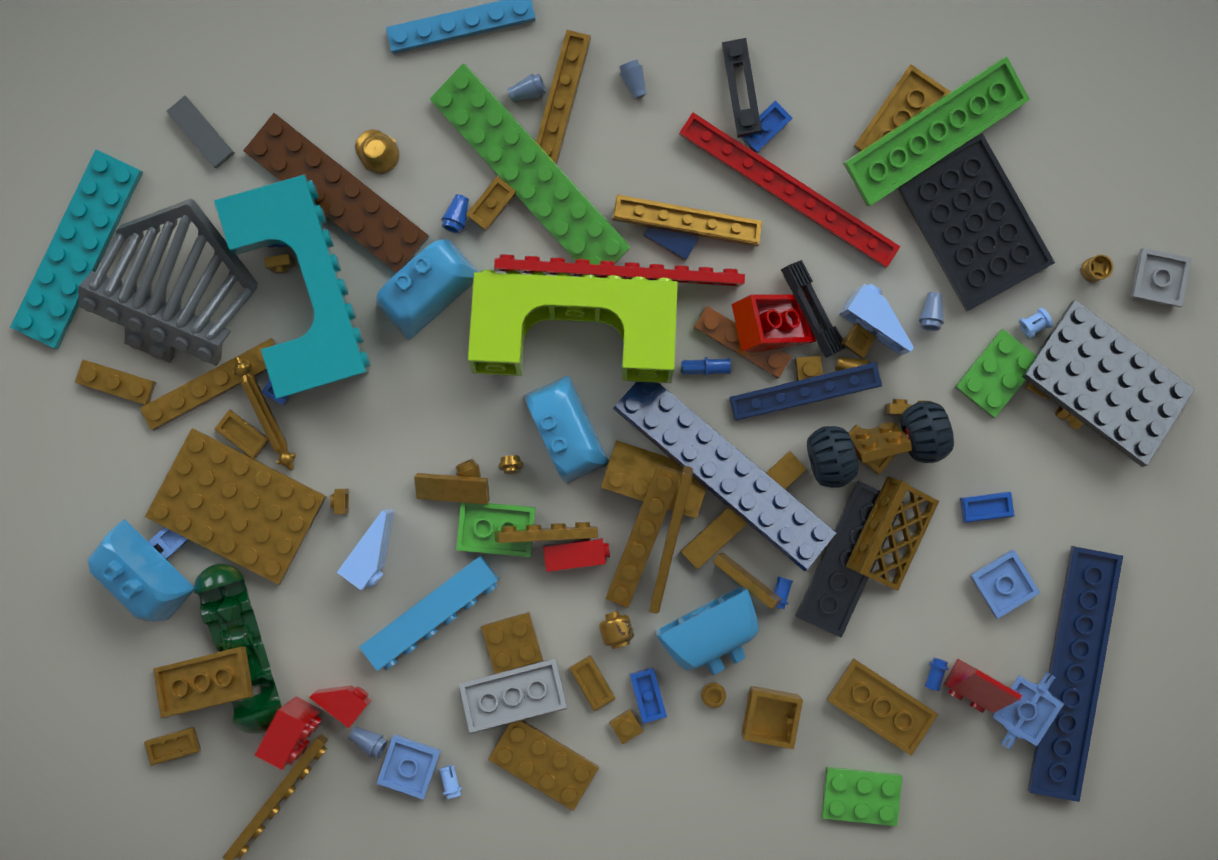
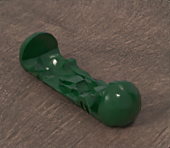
M215 564L207 567L197 576L194 584V594H198L201 599V616L203 622L209 627L217 650L221 652L233 648L246 647L252 686L260 685L262 693L254 695V697L233 701L234 714L232 722L236 728L244 733L260 734L268 730L282 704L251 606L244 576L234 566Z

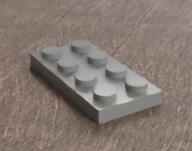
M556 659L459 684L470 734L568 709Z

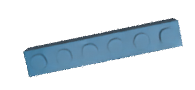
M481 555L359 648L376 671L382 667L388 670L398 662L395 657L402 652L405 655L412 652L418 647L415 642L422 637L425 640L429 639L438 632L435 627L442 622L445 625L449 624L458 617L455 612L462 607L467 610L477 603L476 596L482 592L487 595L498 587L495 582L500 578L483 555Z

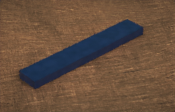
M877 362L729 398L734 419L737 421L882 387Z

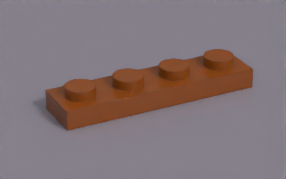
M706 306L694 326L701 333L776 378L781 376L792 357L780 349L742 352L736 323Z

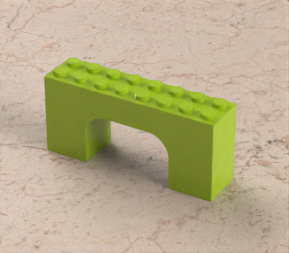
M488 269L474 272L468 362L472 374L522 376L524 341L527 332L532 326L541 321L556 320L598 322L614 327L623 340L622 381L672 383L675 366L678 282L672 281L669 278H659L657 281L647 280L644 277L622 279L620 276L614 275L607 278H596L595 275L591 274L571 277L567 273L548 276L542 272H533L531 275L521 274L518 271L496 273Z

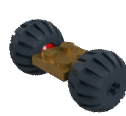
M921 401L909 406L901 415V429L896 422H885L880 424L879 427L863 428L849 434L842 427L825 426L814 431L807 439L808 457L816 481L821 486L829 488L843 487L856 478L858 475L857 456L862 463L908 451L910 456L917 462L936 463L946 458L954 447L953 430L949 417L940 404L931 401Z

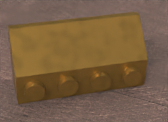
M616 440L601 488L644 501L658 464L682 472L683 468L670 457ZM694 477L691 480L683 515L697 519L706 488ZM679 483L677 485V488L675 490L668 510L673 511L679 488Z

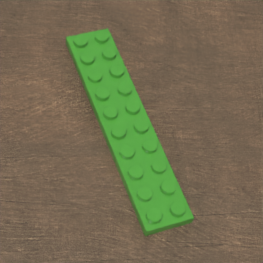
M463 63L429 98L499 177L516 190L515 194L574 260L586 259L590 260V264L600 265V261H614L616 263L632 248L466 64Z

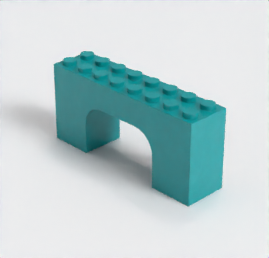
M305 175L214 200L230 251L239 255L270 245L282 244L291 247L295 251L314 310L312 326L307 333L297 339L261 349L276 398H284L368 373L367 367L371 366L367 352H362L360 343L364 342L360 328H355L352 321L356 319L354 308L345 299V295H349L345 280L343 278L339 279L337 273L341 271L338 257L332 254L330 250L331 247H334L330 232L323 228V223H326L323 209L320 205H316L315 199L319 198L316 186L312 180L308 181Z

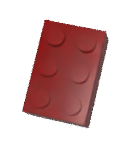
M297 696L278 710L254 756L280 770L288 764L292 765L306 751L310 743L307 738L317 730L322 721L319 717L322 710Z

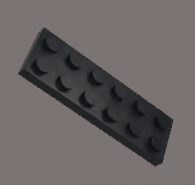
M860 481L856 482L834 529L836 534L828 543L795 614L796 617L841 638L869 577L846 567V564L880 493V490ZM896 514L895 517H894V520H893V522H892V527H893V525H894V522H895V520H896L898 514ZM885 537L881 549H883V546L888 537ZM877 560L874 561V563H873V565H872V567H871V570H870L871 573H872V570H873V568H874V566H875Z

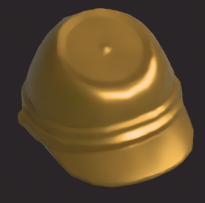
M370 129L363 132L356 140L355 150L366 170L384 174L394 169L397 165L400 155L395 139L379 130Z

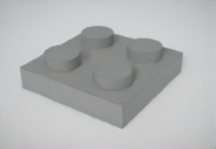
M1147 248L1140 249L1130 298L1178 308L1182 307L1192 258Z

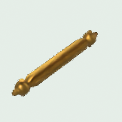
M239 357L235 358L236 365L232 373L241 376V385L273 450L280 455L279 460L276 461L277 464L286 466L290 471L293 470V461L296 454L288 452V444L255 377L249 373L252 364L243 362Z

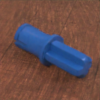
M705 357L704 360L681 361V373L683 375L705 374V377H708V374H730V358L708 359V357Z

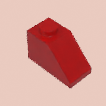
M353 685L318 689L309 697L347 728L354 724L371 702V699L368 698L369 694L359 686L355 688Z

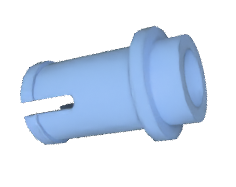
M455 765L440 768L439 772L445 790L442 792L443 795H446L447 799L460 796L462 786L458 784Z

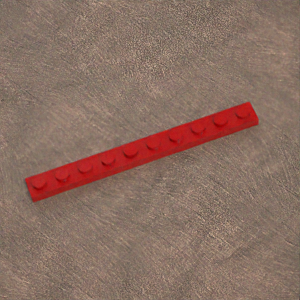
M692 112L679 132V135L885 269L901 246L694 112Z
M509 254L499 255V258L494 259L493 271L496 272L518 271L528 274L542 272L546 275L567 273L576 277L591 274L595 275L596 278H607L614 275L620 276L622 279L644 277L647 280L657 281L659 278H669L678 283L737 287L745 284V274L738 273L737 269H723V272H713L714 268L699 267L698 271L689 270V266L678 265L674 266V269H664L662 264H650L649 268L640 267V263L626 262L625 266H615L614 261H600V265L590 264V260L575 259V263H566L564 258H550V261H540V257L525 256V260L515 259L514 255Z

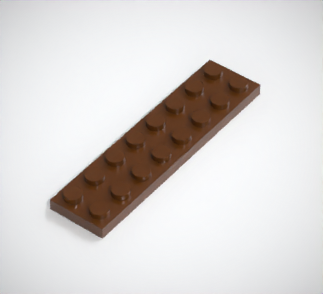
M275 113L271 115L243 150L280 181L305 175L308 181L312 180L319 196L318 199H315L316 205H320L324 215L396 273L408 264L429 237L427 233Z

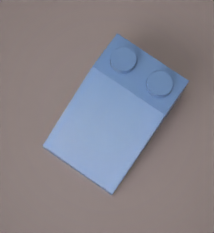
M863 284L856 289L839 315L853 324H860L876 336L878 341L900 356L911 352L914 347L887 299L881 295L882 291L872 284L868 286Z
M391 509L381 511L337 571L339 575L361 591L367 587L372 588L373 585L376 586L384 575L381 570L385 566L394 511Z

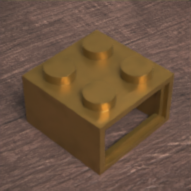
M750 685L741 732L743 739L794 750L803 703L802 697L799 694Z

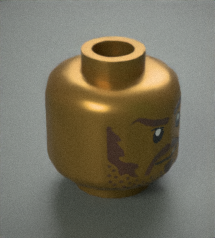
M619 611L605 614L606 620L599 623V630L604 645L611 646V649H616L631 644L630 640L634 638V630L630 617L628 615H620Z

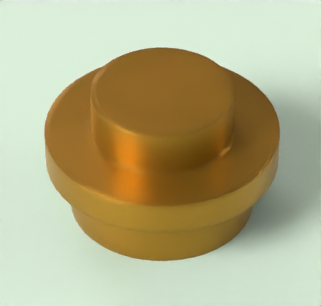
M517 455L503 456L500 458L501 463L498 464L499 469L504 470L505 474H516L519 472V469L523 468V462L520 461V456Z
M709 683L702 689V701L710 708L720 707L726 700V691L718 683Z

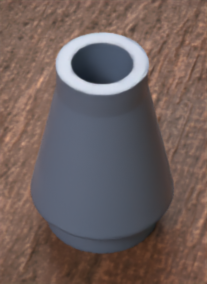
M633 60L619 66L621 70L619 74L632 94L633 99L646 95L643 67L639 65L638 60Z
M532 73L508 88V93L512 102L539 98L541 94L546 93V89L540 74L533 75Z
M936 292L927 294V299L919 319L922 329L937 331L944 324L942 294Z
M358 726L352 729L348 737L370 758H379L388 742L384 739L383 735L361 729Z

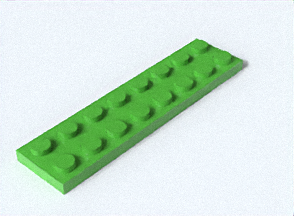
M1003 57L843 162V165L866 206H871L1030 99L1008 57Z

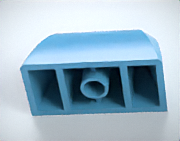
M450 239L436 240L415 256L379 290L376 296V305L405 338L411 340L474 283V272H478V270Z
M566 375L524 395L546 448L565 484L608 465L609 460L570 376Z
M125 519L108 532L87 559L90 573L130 613L140 620L162 621L170 619L194 591V586Z
M740 586L655 630L662 645L681 668L694 670L706 664L712 674L715 675L725 669L719 657L728 653L734 664L745 659L742 645L756 637L759 627L748 589Z

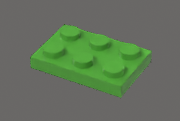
M1001 329L955 385V388L989 416L995 418L1024 383L1025 379L1022 375L1036 355L1004 329Z
M461 502L456 550L531 557L533 541L498 543L495 542L494 531H501V526H516V530L526 529V525L534 524L536 507Z
M826 766L822 818L897 826L902 775Z

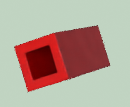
M603 538L543 546L546 572L606 564V558H610L609 543H604Z

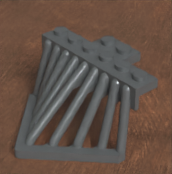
M188 199L122 224L116 230V236L97 271H92L78 286L79 307L124 326V344L148 353L155 358L170 363L175 357L176 348L181 352L217 366L222 358L223 342L230 334V329L225 328V326L255 292L258 282L238 256L229 250L225 239L196 201ZM181 218L151 296V284L173 229L177 226V219ZM193 222L198 229V237L166 303L167 284L189 225ZM164 224L159 235V238L157 240L156 246L154 248V251L152 253V256L150 258V261L148 263V266L146 268V271L144 273V276L142 278V281L140 283V286L137 290L136 281L151 250L157 234L160 232V225ZM131 236L111 277L108 278L106 274L125 240ZM143 239V242L139 248V251L123 284L121 278L124 275L140 241ZM206 242H208L215 251L185 307L181 309V297ZM223 261L230 270L229 275L202 313L197 316L195 315L196 307ZM238 280L243 290L215 323L211 322L210 318Z

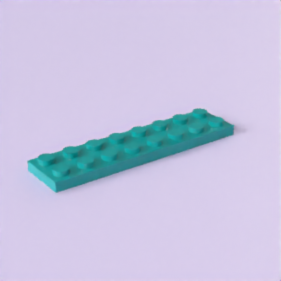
M95 149L10 328L52 348H59L79 307L78 286L92 271L96 272L143 171Z

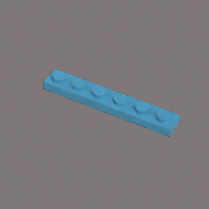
M500 0L386 27L391 52L395 54L536 21L531 0Z

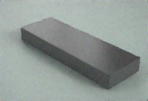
M184 95L166 111L214 168L217 169L235 153L187 96Z

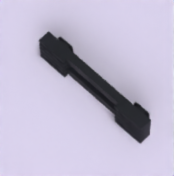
M742 38L722 42L737 138H740V136L746 137V135L751 136V134L757 135V133L762 134L747 40ZM739 65H742L744 68L750 108L740 110L734 74V66L740 67Z
M800 260L782 268L781 271L825 358L845 349L846 347L841 344L843 341L836 326H832L811 285L813 280L803 261ZM801 287L803 288V290H804V292H805V294H806V296H807V298H808V300H809V302H810V304H811V306H812V308H813V310H814V312H815V314H816V316H817V318H818V320H819V322H820V324H821V326H822V328H823L824 331H822V329H821V327H820V325H819V323H818V321H817V319H816V317H815V315H814V313H813V311H812V309H811V307H810V305H809V303H808V301H807V299H806V297H805V295H804V293H803Z

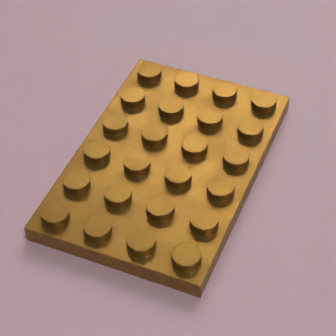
M191 428L145 517L280 585L319 512L326 495Z

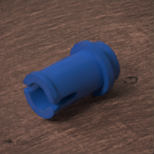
M777 577L774 593L781 597L782 600L776 607L785 609V605L789 604L787 598L793 580Z
M933 657V660L929 662L931 667L924 686L940 691L945 671L949 670V667H947L948 662Z

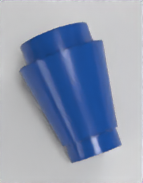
M460 194L455 195L441 219L443 222L442 227L445 230L460 233L461 229L465 228L469 202L467 197Z

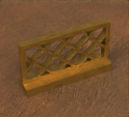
M887 476L846 567L898 591L939 500L917 490L902 480ZM906 491H909L911 501L902 504ZM925 500L928 501L929 504L925 512L920 514L918 504ZM912 507L914 517L906 521L904 511ZM898 514L900 524L892 527L894 517ZM916 523L917 530L915 534L910 536L908 526ZM902 530L904 539L896 543L894 533ZM885 537H888L890 546L882 550ZM906 545L907 552L904 557L899 559L897 549ZM892 552L894 562L885 566L883 556ZM878 559L880 569L871 573V567L874 561ZM895 568V578L893 582H890L887 572Z

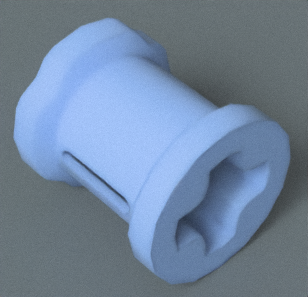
M1039 308L1036 314L1027 319H1020L1019 325L1025 336L1032 339L1035 337V333L1044 328L1049 329L1053 327V322L1048 312L1044 308Z

